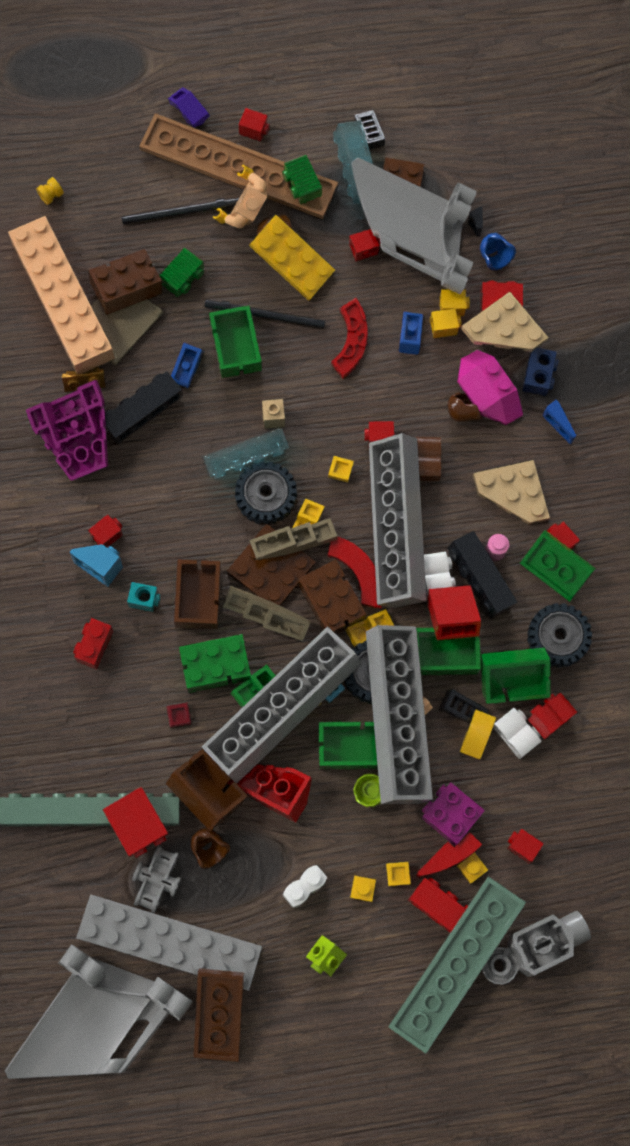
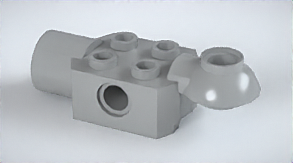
M574 911L560 919L554 915L548 916L509 935L508 947H496L482 968L483 974L492 983L500 985L509 983L514 979L518 970L527 977L534 976L573 957L574 947L591 939L588 925L578 911ZM496 960H500L503 963L502 972L495 970L494 962Z

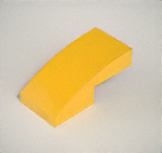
M305 499L293 528L308 522L311 525L318 523L325 506Z
M386 609L346 628L354 648L359 643L366 641V631L377 625L394 626Z
M475 710L460 753L480 760L496 717Z

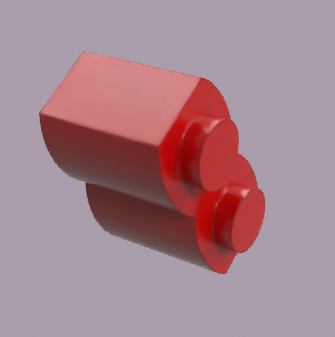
M561 692L557 696L552 693L550 698H546L543 701L545 703L543 707L538 704L530 711L532 716L528 721L544 740L577 713L576 709Z

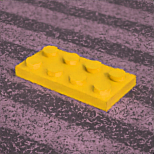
M277 215L269 221L249 244L258 255L308 301L335 271L330 264Z

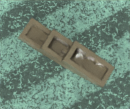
M329 518L312 525L308 522L292 529L287 526L249 541L256 560L313 548L337 540L338 537Z
M230 586L223 603L224 608L243 614V618L263 624V628L303 641L311 623L306 618L284 607L233 586Z

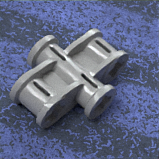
M158 845L150 867H146L142 862H139L132 880L135 882L139 880L143 883L135 899L134 906H143L155 914L164 891L169 892L170 896L174 897L181 878H174L170 875L177 862L178 852H169Z

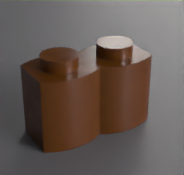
M416 437L420 481H440L441 437Z

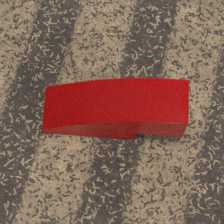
M470 832L455 847L447 842L415 875L419 878L445 871L469 857L482 844Z

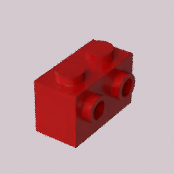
M91 618L90 623L86 622L82 630L84 635L81 643L77 642L73 651L78 663L97 670L114 632L112 626Z

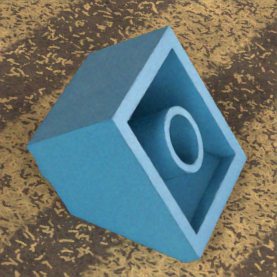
M101 544L75 548L70 551L73 562L107 587L123 568L121 558L118 556L120 553L111 546L107 548Z

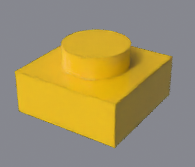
M334 456L328 477L348 483L354 461Z
M473 853L457 866L470 884L488 871L476 853Z
M408 862L386 864L388 886L411 884Z
M354 876L350 898L372 902L376 880Z

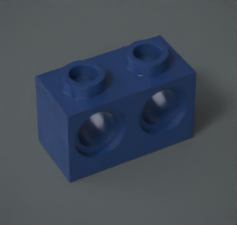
M536 348L530 352L522 391L546 396L548 391L553 389L555 378H552L553 371L556 372L559 362L558 359H555L556 351ZM539 360H545L548 365L540 364ZM535 379H542L544 384H538Z

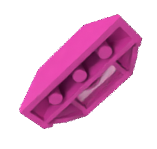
M476 350L461 358L457 382L472 404L478 406L482 416L499 421L504 425L523 416L518 391L494 356Z

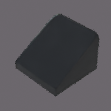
M482 206L469 213L467 222L477 237L481 236L483 228Z

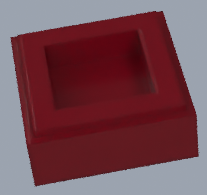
M188 702L166 706L170 728L191 725Z

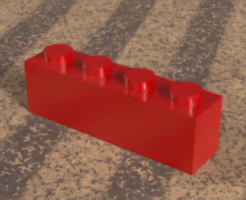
M424 878L407 901L451 933L468 905L463 907L457 902L458 898L449 891L445 893L439 889L441 885L434 879L429 878L428 880Z

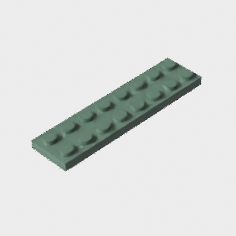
M488 876L390 1023L389 1028L424 1053H427L526 904V901Z

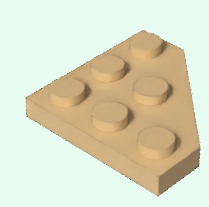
M511 292L462 325L461 328L472 343L476 345L488 344L495 345L494 347L517 348L532 352L548 340V336Z
M534 460L473 474L479 496L492 501L496 506L509 514H514L526 524H535L550 519Z

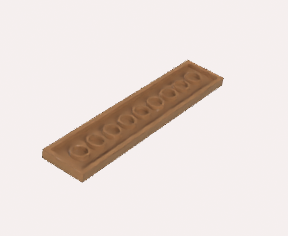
M156 113L139 146L141 151L241 189H245L249 182L237 175V172L243 173L244 167L242 165H245L266 182L267 187L265 191L267 192L268 199L321 219L324 218L338 187V182L316 174L322 185V196L300 204L298 199L292 197L290 182L286 183L283 178L282 171H284V163L286 162Z

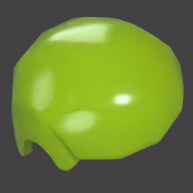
M365 774L357 779L353 792L359 804L365 807H376L381 804L379 776Z

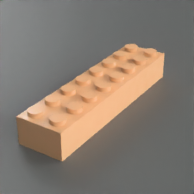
M46 216L9 231L11 242L77 375L115 359L113 349Z

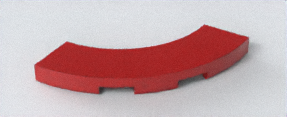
M354 298L340 308V313L347 326V340L339 355L331 361V365L342 379L347 377L359 364L367 344L368 329L366 316L357 298Z
M338 537L337 540L331 541L328 557L339 560L354 572L361 590L360 604L381 609V606L377 605L375 566L371 559L362 549L344 538Z

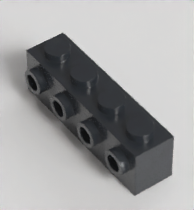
M167 371L156 375L147 386L143 385L135 392L136 394L132 397L123 399L114 410L110 409L105 412L106 431L117 445L183 397L181 387Z
M474 531L454 540L448 546L449 556L458 565L461 576L471 585L473 595L478 598L483 612L489 616L490 620L508 611L517 603V600Z

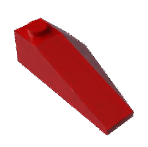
M257 764L237 785L248 797L296 823L307 805L312 778L294 768H280L274 765L265 766ZM231 779L228 785H231L234 781Z

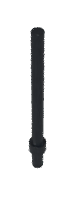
M240 197L226 200L219 198L214 202L122 216L121 218L123 224L218 208L226 210L225 208L234 207Z
M206 299L204 307L221 311L243 306L230 304V301L225 300L219 302ZM250 307L252 316L323 329L325 326V320Z

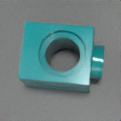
M132 582L127 600L128 607L154 612L155 606H159L161 594H158L157 587ZM142 594H149L150 599L148 601L142 602L139 600Z

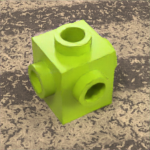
M322 935L306 958L312 962L311 967L319 974H322L324 971L329 976H332L347 954Z

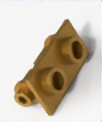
M99 367L85 372V374L77 375L76 371H66V373L62 374L65 392L77 391V387L94 380L98 381L100 388L106 387L104 369H99Z

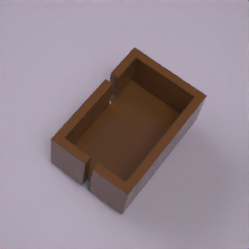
M145 249L111 261L108 267L106 264L89 270L90 284L106 315L162 294V280L155 267H152V262Z
M178 559L174 614L176 628L218 629L221 580L220 561L201 560L202 570H198L197 560Z
M335 559L298 578V585L321 628L324 630L326 627H329L337 635L345 631L346 625L349 627L365 620L366 613L348 580L344 581L345 575Z
M201 749L188 762L186 761L176 769L166 782V785L210 832L236 811L248 796L235 782L230 785L225 794L222 792L231 778L204 749Z

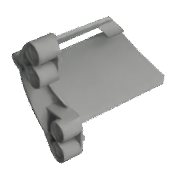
M356 158L352 161L353 175L363 211L373 235L380 238V247L383 252L440 280L441 286L461 294L473 265V261L459 255L462 225L471 210L470 205L475 198L476 190L458 182L448 201L365 160ZM396 246L423 258L425 265L397 253Z
M71 944L58 963L72 972L71 976L5 1069V1073L8 1079L124 1073L169 1013L180 1021L193 1001L159 977L155 981L146 979L91 958ZM138 1020H148L149 1025L126 1058L111 1059L134 1023Z

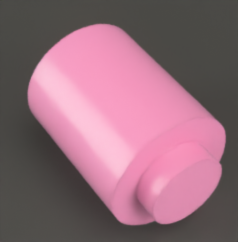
M495 534L490 537L485 550L493 561H499L505 556L509 548V541L504 535Z

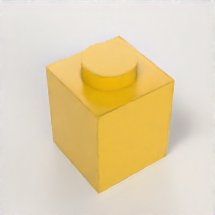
M441 290L440 311L456 308V314L464 316L466 309L470 307V298L466 297V290H463L461 294L451 290Z
M456 308L431 312L430 324L433 338L457 335L458 329L461 327V317L456 314Z

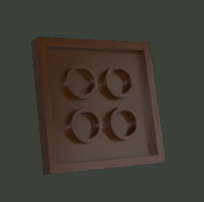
M266 524L255 538L275 530ZM249 544L230 566L227 573L254 595L281 606L297 587L298 578L306 575L315 565L316 561L303 551L256 560L252 546Z

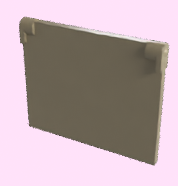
M97 299L91 307L113 349L115 359L109 362L116 366L164 312L149 300H144L106 315Z

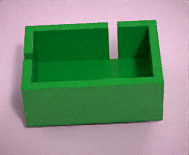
M250 306L210 312L209 319L221 378L240 375V371H243L244 374L262 371V361Z
M416 628L421 675H470L480 672L479 636L437 640L434 628Z
M242 634L179 647L188 693L228 685L227 677L231 676L232 684L245 682L251 676Z
M545 647L481 654L482 693L486 704L506 702L502 688H505L510 702L550 698V658Z
M319 722V769H378L374 722H365L364 730H360V722Z

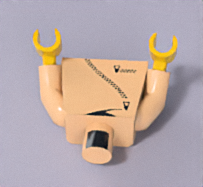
M242 165L244 167L243 173L237 172V175L249 182L231 214L228 215L222 209H217L220 214L217 217L213 216V218L220 224L226 223L236 228H243L245 225H249L255 220L267 198V192L265 191L267 187L266 182L245 165Z

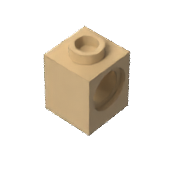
M283 399L262 401L264 429L285 427Z

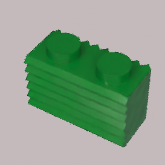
M307 155L284 163L283 178L286 183L290 182L292 186L290 191L294 199H298L299 203L303 204L322 196V185Z
M183 248L159 275L162 280V286L176 295V297H179L182 293L186 294L190 290L194 279L198 280L203 275L204 262L189 250Z

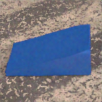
M403 312L399 344L400 353L419 354L424 314Z
M183 343L171 374L178 385L189 388L205 351Z
M556 399L546 407L543 417L569 444H572L576 434Z

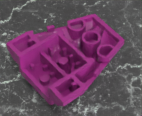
M97 380L77 387V391L52 402H43L26 409L32 430L36 435L39 434L45 441L44 446L47 450H51L54 453L56 462L71 481L108 467L105 405Z

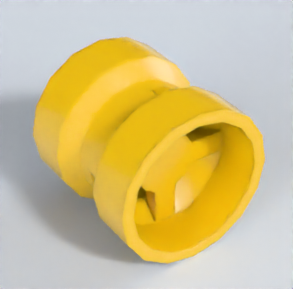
M53 177L47 180V185H40L36 188L38 195L46 205L52 203L55 197H60L64 194L63 189Z

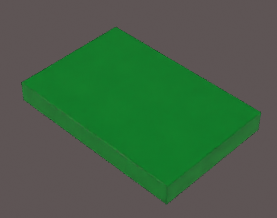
M546 530L543 531L520 562L523 567L569 602L596 569Z

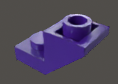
M184 87L167 98L172 106L180 110L186 123L194 128L202 125L210 117L209 113L192 92Z

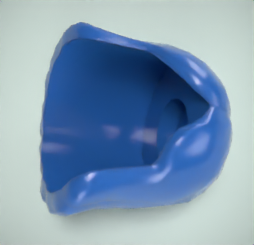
M491 233L481 241L480 253L486 261L487 267L492 271H497L507 266L514 259L516 248L502 235ZM496 251H497V253H498V254H497L496 256H494V257L488 256L489 254H491V253H493V252H496Z

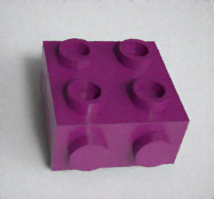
M450 782L447 787L443 784L436 792L438 798L434 803L429 801L422 809V812L425 814L421 819L456 846L485 810Z

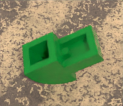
M265 665L252 674L247 681L232 690L231 695L243 708L276 675L268 665Z

